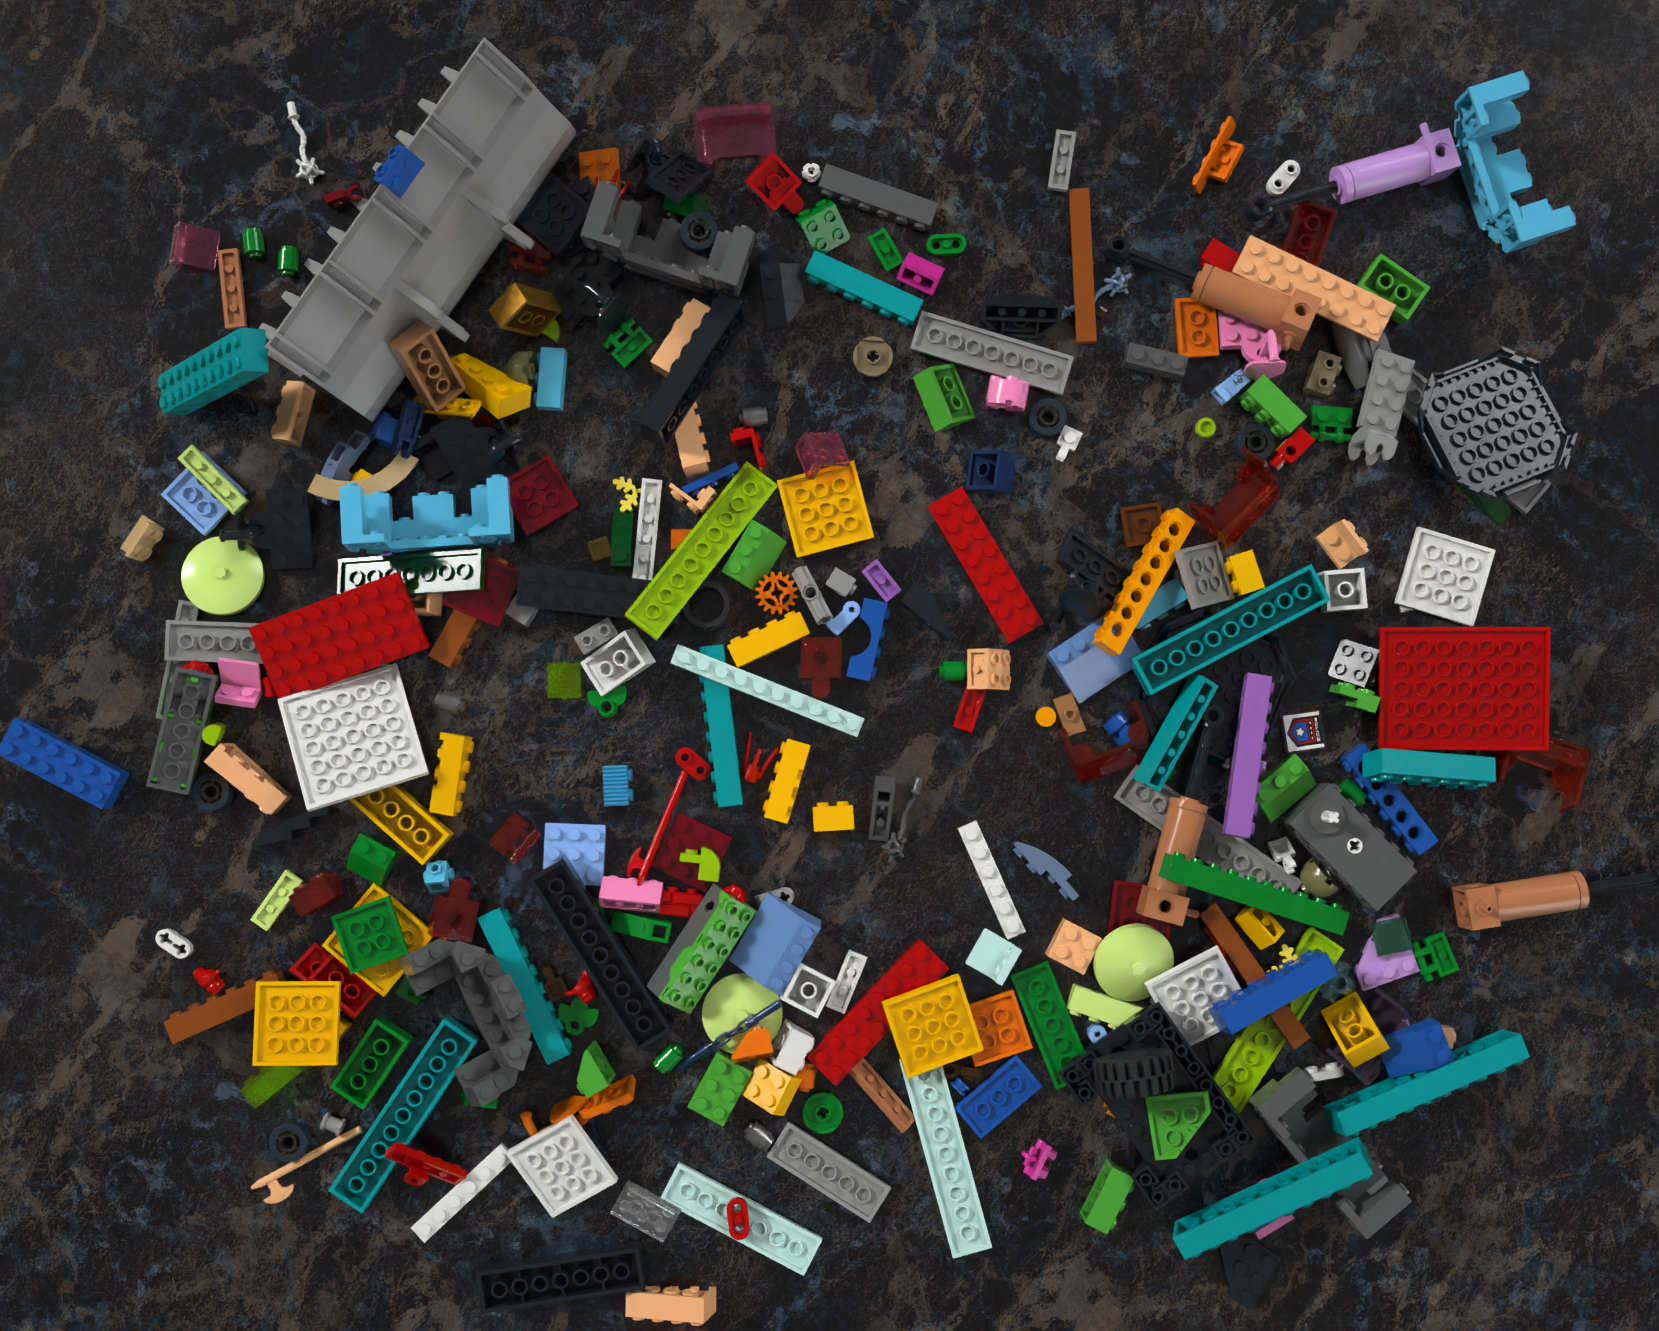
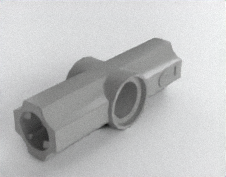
M800 566L796 568L792 576L816 623L820 625L829 622L833 615L808 567ZM816 592L813 598H808L811 593Z

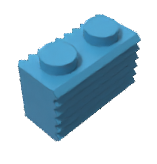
M629 765L603 766L604 806L630 805V801L634 800L633 789L629 788V781H633L632 769H629Z

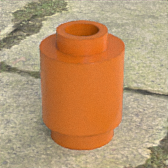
M805 1061L803 1068L800 1071L798 1070L796 1074L802 1079L797 1089L799 1091L809 1092V1089L814 1088L817 1068H815L811 1061Z

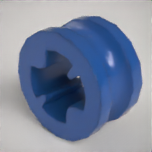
M956 1076L955 1082L952 1081L950 1083L962 1096L965 1095L964 1092L966 1090H970L969 1086L959 1076Z

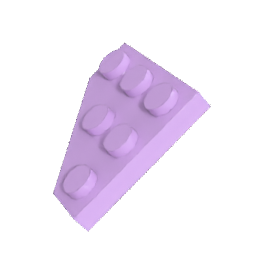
M1398 913L1380 918L1375 923V929L1365 945L1359 964L1354 969V974L1361 991L1420 971Z

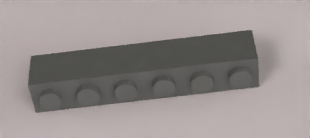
M829 164L825 165L818 185V192L826 198L834 197L843 204L857 205L863 211L868 212L871 210L877 212V215L880 217L894 218L896 222L903 225L907 223L914 225V228L920 231H930L939 204Z

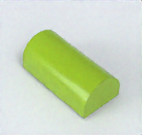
M217 722L205 727L202 732L204 742L212 746L221 743L227 727L226 724Z

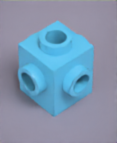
M437 860L435 862H428L426 871L423 873V879L429 892L434 894L451 891V882L455 876L454 869L449 866L447 861Z

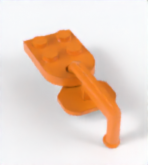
M633 1074L611 1083L608 1087L588 1099L586 1096L574 1095L559 1101L552 1107L549 1118L552 1124L558 1123L571 1114L578 1112V1115L574 1117L583 1126L594 1116L601 1113L607 1114L617 1106L629 1104L634 1099L636 1080ZM524 1112L520 1115V1118L530 1137L545 1129L537 1130L531 1118L532 1113Z

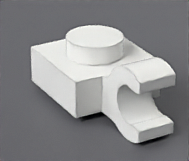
M1066 425L1063 427L1056 442V445L1061 446L1056 460L1063 462L1068 450L1075 451L1083 434L1082 432Z
M1287 836L1268 842L1267 847L1275 862L1282 861L1287 875L1294 873V867L1297 865L1292 857H1295L1296 852Z

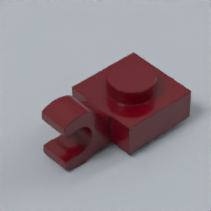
M352 185L346 190L340 189L324 195V199L331 209L342 208L350 200L358 202L363 198L361 195L353 196V193L359 190L357 185Z

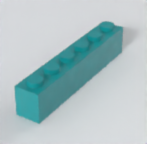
M816 250L805 270V277H807L810 283L815 285L820 283L825 286L826 290L832 293L837 291L844 294L843 297L850 301L857 300L861 302L863 307L870 310L874 308L884 317H894L898 319V323L904 326H908V324L913 326L923 305L922 299Z
M1194 673L1190 674L1132 779L1160 793L1219 687L1217 684L1204 676Z

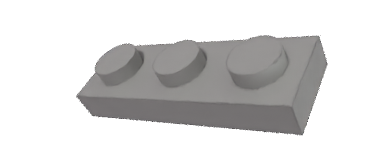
M1056 130L1047 190L1067 192L1076 132Z

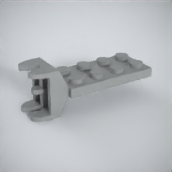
M1381 349L1375 351L1356 425L1359 429L1351 437L1348 447L1350 460H1356L1360 456L1361 450L1366 452L1365 461L1367 466L1373 465L1377 461L1379 454H1382L1384 461L1393 457L1398 444V440L1395 437L1397 436L1415 365L1414 360Z

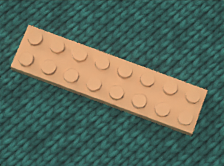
M1252 235L1249 236L1231 272L1291 297L1296 288L1320 297L1322 301L1316 314L1374 342H1378L1396 304Z

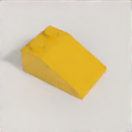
M1356 991L1321 1010L1343 1054L1353 1068L1390 1049Z

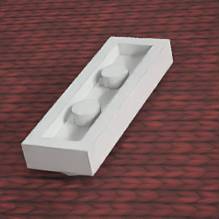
M850 949L848 950L826 1007L845 1014L868 958L867 956Z

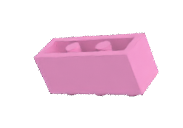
M614 875L603 876L599 894L600 907L660 913L663 882L649 880L643 881L638 886L637 878L626 879Z

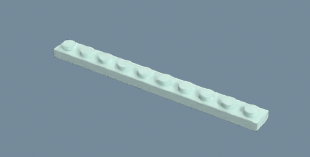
M677 644L670 664L854 737H858L865 719Z

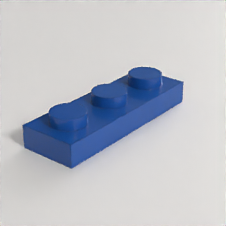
M734 462L683 486L682 489L691 498L696 497L703 488L708 486L715 488L724 479H727V481L732 480L740 469L737 463Z

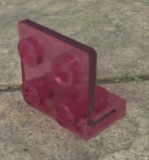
M184 222L177 223L174 227L169 265L178 266L182 263L211 271L215 270L220 232Z
M837 432L803 433L795 446L807 479H815L821 467L849 466L851 463Z

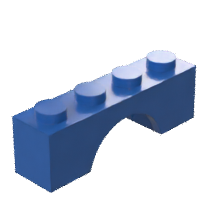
M864 598L859 619L868 626L871 633V641L864 652L850 657L846 677L870 682V678H875L877 667L873 665L875 658L879 659L881 647H878L879 639H884L886 628L882 626L883 621L888 620L890 608H887L888 603Z

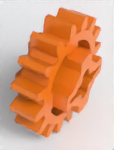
M780 571L777 576H775L774 572L770 573V577L766 574L763 575L764 581L758 580V583L761 585L760 588H755L759 592V595H756L755 598H760L761 600L758 606L764 605L763 611L765 612L771 609V614H774L775 610L779 614H782V609L789 611L788 605H795L792 599L798 598L794 594V591L798 590V588L792 587L795 581H788L789 575L787 574L782 577V572ZM778 580H781L784 583H786L788 587L784 588L781 585H779ZM770 581V588L768 591L763 592L765 585ZM774 587H776L777 590H781V594L778 595V600L776 599V596L771 595V592L774 591ZM786 594H789L787 602L785 604H782V599L784 598V596ZM769 598L774 601L775 606L769 605L765 599Z

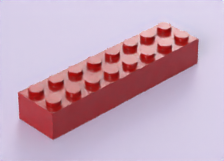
M918 938L813 1046V1049L807 1053L806 1057L836 1086L889 1032L890 1026L881 1002L938 981L949 970L948 965Z

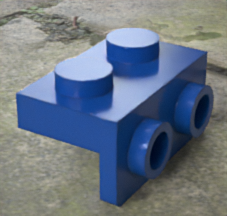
M397 145L389 151L386 162L377 168L376 176L373 180L382 184L398 198H401L425 163L406 147Z

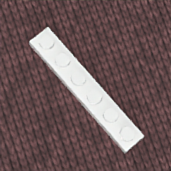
M642 478L632 578L653 579L662 480Z
M975 820L957 828L1006 939L1008 940L1026 932L977 821Z
M503 1143L494 1149L467 1175L466 1179L450 1190L411 1227L424 1243L511 1163V1160L506 1155L509 1149Z

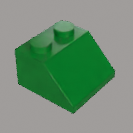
M367 832L360 833L350 851L346 868L382 887L401 851Z

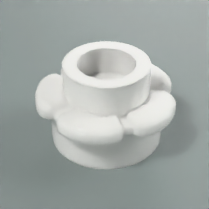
M815 163L806 164L803 167L802 177L808 182H816L821 177L820 167Z

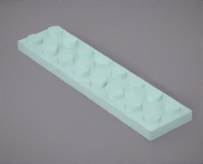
M681 1162L677 1164L660 1197L661 1201L733 1238L729 1233L727 1205L734 1197L743 1198L748 1205L750 1231L745 1239L736 1241L803 1276L805 1275L823 1237ZM735 1204L734 1209L740 1210L741 1206L739 1204ZM742 1225L736 1226V1229L739 1231L744 1229Z

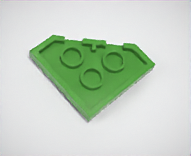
M1208 1090L1145 1097L1155 1160L1176 1159L1211 1113Z

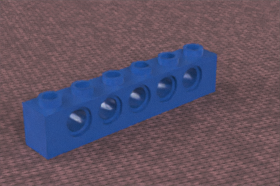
M1365 743L1356 745L1340 757L1343 761V768L1348 773L1351 772L1355 777L1354 782L1361 789L1365 790L1368 794L1366 797L1368 801L1378 807L1380 817L1390 823L1392 826L1391 831L1396 837H1400L1403 840V846L1410 854L1421 855L1439 840L1396 784H1390L1389 780H1383V782H1379L1377 789H1373L1371 779L1363 778V773L1359 770V766L1362 763V754L1371 751ZM1386 795H1389L1391 798V803L1388 806L1384 803ZM1399 811L1403 813V819L1400 822L1396 819ZM1412 827L1415 829V836L1413 838L1409 836V830Z

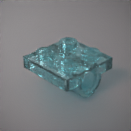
M1340 960L1337 963H1333L1338 975L1325 982L1320 991L1323 993L1322 998L1335 1003L1338 994L1347 996L1353 993L1355 989L1354 980L1347 975L1351 966ZM1345 979L1346 986L1343 989H1339L1338 983L1340 980Z

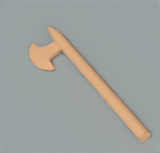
M357 1126L303 1155L296 1161L290 1162L256 1181L251 1186V1189L268 1185L271 1195L263 1200L265 1203L274 1204L285 1200L293 1192L294 1185L283 1187L278 1182V1178L363 1132L362 1128Z

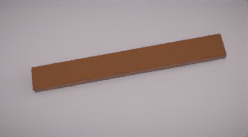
M1089 188L1069 189L1076 344L1096 343Z
M1213 903L1199 913V917L1246 984L1255 979L1261 980L1266 977L1259 963L1216 903ZM1287 1004L1268 1014L1292 1049L1295 1050L1310 1038Z

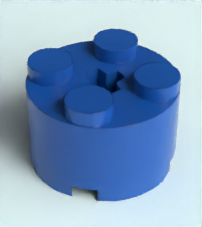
M381 411L374 421L368 439L372 442L376 439L380 441L378 445L391 450V444L395 439L394 436L399 420L392 418L391 414Z

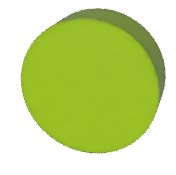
M1202 418L1195 425V432L1201 438H1209L1216 431V424L1210 418Z

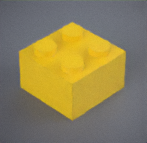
M760 1058L742 1095L772 1115L784 1116L802 1079L797 1075L774 1066L770 1059Z

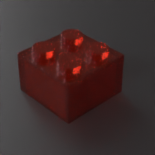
M324 872L310 879L311 883L301 884L294 888V893L288 897L299 916L304 917L315 913L347 892L335 872L330 874Z

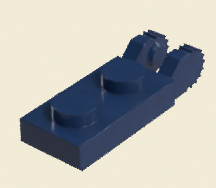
M404 399L394 436L395 439L391 444V454H399L404 441L406 443L402 447L401 456L405 459L410 457L417 440L425 405Z

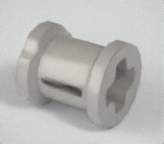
M327 1112L322 1119L319 1129L329 1130L339 1137L347 1120L344 1118L341 1120Z

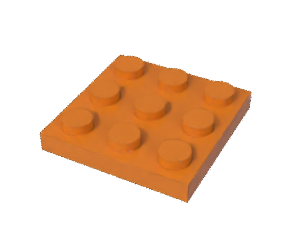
M1013 989L969 1003L984 1049L971 1055L975 1067L1033 1048Z

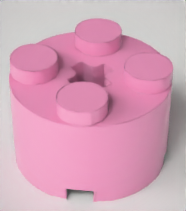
M990 376L986 405L999 409V407L1006 408L1007 411H1024L1030 383L1018 381V377L1006 376V379H1002L999 376Z

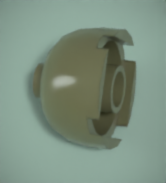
M530 351L514 353L509 358L507 364L504 365V373L514 381L531 386L532 391L535 390L537 386L535 384V370H539L536 353Z
M1312 857L1304 864L1300 871V880L1303 883L1300 887L1308 895L1312 894L1317 898L1329 897L1340 889L1338 887L1339 884L1326 868L1319 867L1320 862Z

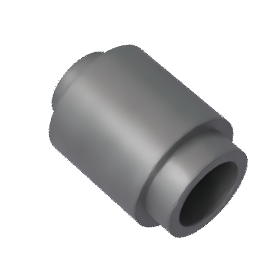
M766 407L744 408L742 413H738L739 423L744 425L745 429L760 427L768 423Z
M439 691L435 698L434 707H438V710L458 715L464 711L466 701H463L464 697L461 695Z
M758 1121L754 1124L750 1122L744 1130L746 1133L744 1138L759 1150L766 1151L775 1139L772 1133Z

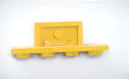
M416 395L413 401L423 405L419 396ZM454 398L437 413L426 406L424 413L436 414L439 419H447L451 416H465L473 420L482 402L476 399Z

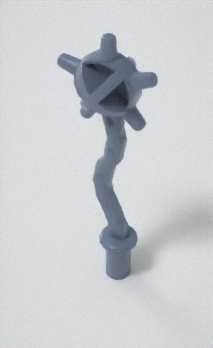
M1117 267L1116 274L1110 279H1104V282L1109 284L1101 287L1094 293L1095 302L1100 295L1111 290L1109 294L1111 297L1116 292L1123 291L1126 295L1129 294L1127 286L1128 279L1132 277V273L1127 275L1121 274L1120 267ZM1074 305L1070 307L1064 306L1062 320L1067 316H1072L1071 313L1074 311Z

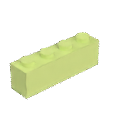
M1074 983L1066 1003V1007L1070 1009L1069 1013L1079 1017L1082 1014L1087 1015L1089 1020L1099 1024L1101 1021L1107 1022L1108 1027L1113 1029L1143 1009V1007L1115 999L1109 995Z

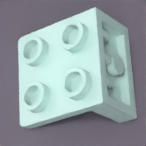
M984 928L970 952L966 964L992 978L1002 986L1022 950Z

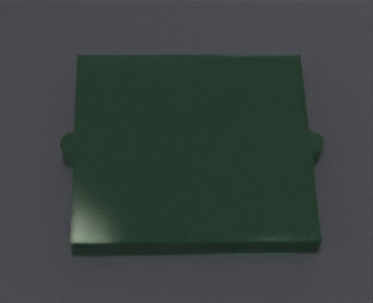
M1406 916L1370 923L1373 936L1371 940L1374 942L1377 956L1413 949L1410 939L1411 931L1408 930Z

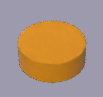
M1050 707L1040 708L1035 715L1036 722L1043 727L1053 725L1056 720L1055 711Z

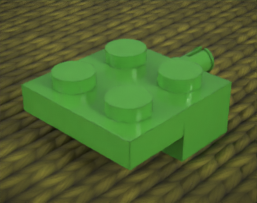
M1338 682V685L1331 684L1329 692L1348 698L1345 706L1364 712L1376 713L1380 697L1374 696V691L1364 688L1355 690V685L1345 682Z

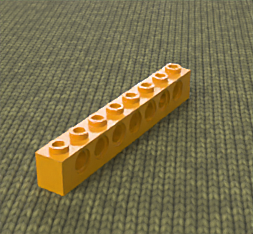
M1179 508L1166 510L1163 513L1160 525L1151 534V541L1144 546L1142 550L1143 555L1133 565L1131 576L1127 577L1124 581L1123 590L1114 598L1113 603L1115 604L1105 614L1103 625L1094 634L1095 639L1092 644L1109 656L1121 654L1175 559L1174 551L1180 550L1196 522ZM1151 560L1153 561V564H1154V567H1153V568H1152V566H1151V564H1150V561H1151ZM1141 576L1144 579V585L1141 582ZM1132 593L1135 596V601H1133L1131 598ZM1122 610L1125 612V618L1122 616ZM1112 627L1116 630L1115 635L1112 633Z

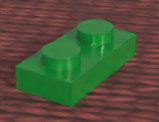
M885 228L867 237L886 273L902 265L903 259Z

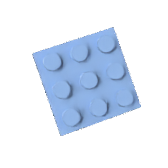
M201 452L244 496L247 494V492L234 479H232L215 461H213L205 452ZM187 468L161 494L204 536H207L230 512Z
M545 823L543 869L566 855L585 885L601 886L605 867L606 825Z

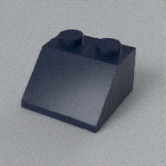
M1002 449L971 450L966 490L993 494H1011L1016 454Z

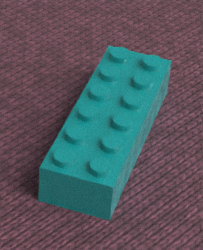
M1380 748L1362 754L1363 778L1371 779V782L1389 780L1390 784H1401L1402 781L1408 782V785L1427 783L1428 787H1439L1442 784L1445 785V788L1464 786L1465 790L1488 787L1489 783L1496 782L1495 757Z

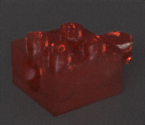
M801 637V679H811V692L817 698H825L829 695L831 679H841V638Z
M459 877L451 881L448 895L435 893L427 932L431 937L472 942L480 903L476 899L468 898L471 886L464 878Z

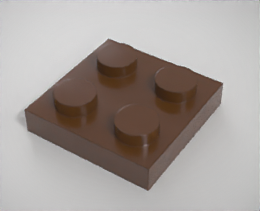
M1160 502L1120 508L1125 547H1136L1149 543L1152 539L1151 534L1162 521Z

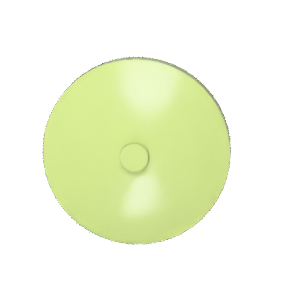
M218 536L207 539L192 549L184 561L181 581L185 594L195 606L209 614L226 616L239 613L255 602L264 586L265 569L260 556L248 543H246L244 551H239L237 540L221 542Z
M1140 923L1121 926L1110 932L1101 941L1095 952L1093 970L1096 980L1102 989L1115 999L1122 1001L1143 1000L1151 996L1144 982L1173 968V950L1166 937L1152 926Z
M746 973L728 975L712 986L704 1000L702 1008L704 1029L711 1041L714 1042L716 1037L736 1028L748 1016L758 1013L773 1002L781 1001L777 993L763 987ZM783 1007L760 1020L754 1026H763V1029L769 1028L771 1042L780 1030L783 1019ZM745 1023L741 1025L743 1029L747 1027ZM751 1029L738 1033L728 1043L719 1048L733 1054ZM723 1036L722 1038H720V1039L717 1040V1041H720V1043H722L723 1041L727 1040L728 1038H726L725 1036Z

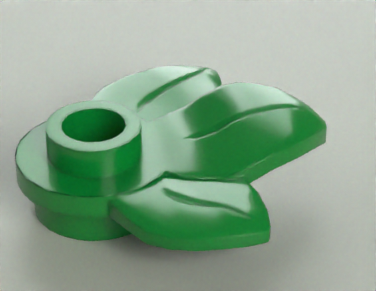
M626 686L617 687L604 696H601L598 691L591 690L587 694L588 701L591 706L598 708L599 713L603 717L609 718L614 716L618 711V706L625 702L627 688ZM607 704H610L612 707L610 711L605 709Z
M580 996L576 997L570 1006L561 1003L558 1009V1016L565 1023V1030L573 1036L581 1034L586 1027L593 1026L599 1015V1010L588 1009V1003L584 1004L580 1000ZM574 1021L579 1024V1027L576 1029L572 1027V1022Z

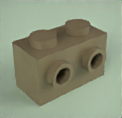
M1321 350L1317 351L1313 355L1301 392L1322 399L1332 395L1336 387V383H1334L1335 377L1339 376L1342 369L1340 364L1342 358Z

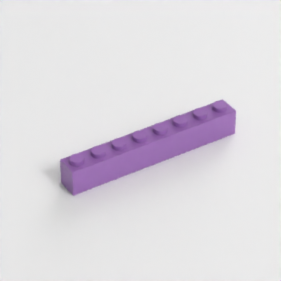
M1254 673L1244 675L1222 835L1247 839L1250 838V834H1254L1255 823L1252 820L1253 814L1256 815L1258 809V802H1255L1256 794H1259L1261 783L1258 782V776L1263 771L1261 755L1266 750V742H1263L1264 734H1267L1269 729V722H1266L1267 714L1271 712L1272 703L1269 702V697L1274 691L1272 676Z

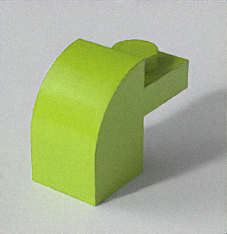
M703 846L701 854H697L698 850L686 849L685 852L680 853V861L700 863L698 880L719 882L721 863L718 855L712 849Z

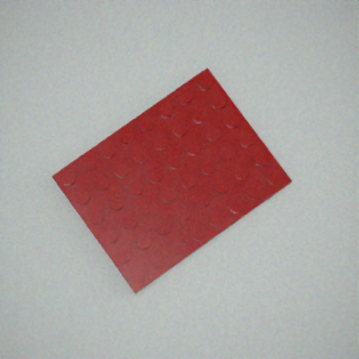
M1379 627L1378 697H1380V701L1378 704V749L1549 750L1551 627Z

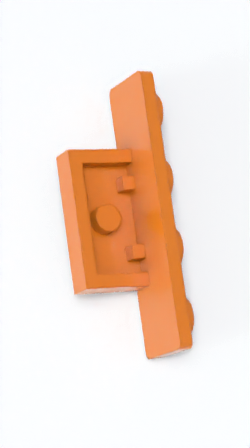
M1228 116L1226 121L1222 123L1217 138L1213 140L1208 155L1202 160L1199 172L1193 177L1192 185L1198 194H1201L1209 178L1227 183L1245 149L1243 144L1229 141L1236 128L1234 119L1231 116Z

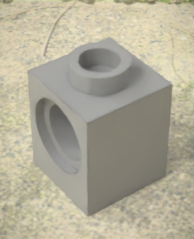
M835 567L825 584L826 587L844 598L847 595L852 596L857 588V585H855L856 579Z

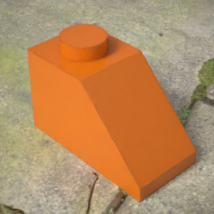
M758 1026L748 1031L732 1054L731 1063L771 1057L773 1050L769 1028L763 1029V1026Z

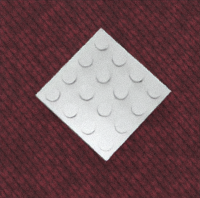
M1416 527L1394 604L1473 627L1496 550L1422 527Z
M1217 945L1144 982L1154 1002L1159 1001L1190 1046L1220 1032L1208 1009L1213 1007V1002L1222 998L1225 1000L1231 997V992L1241 989Z
M573 1114L558 1123L552 1124L506 1152L508 1158L552 1218L615 1184L619 1179Z

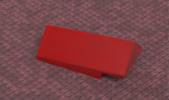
M314 943L289 969L292 974L302 981H341L340 1009L353 1019L365 1009L378 993L355 973L350 974L348 967L332 954L327 953L317 943Z

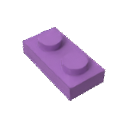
M878 559L861 571L886 603L902 591Z

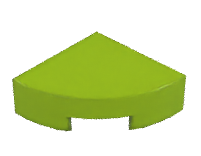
M554 319L543 330L542 334L557 343L560 337V327L556 319Z

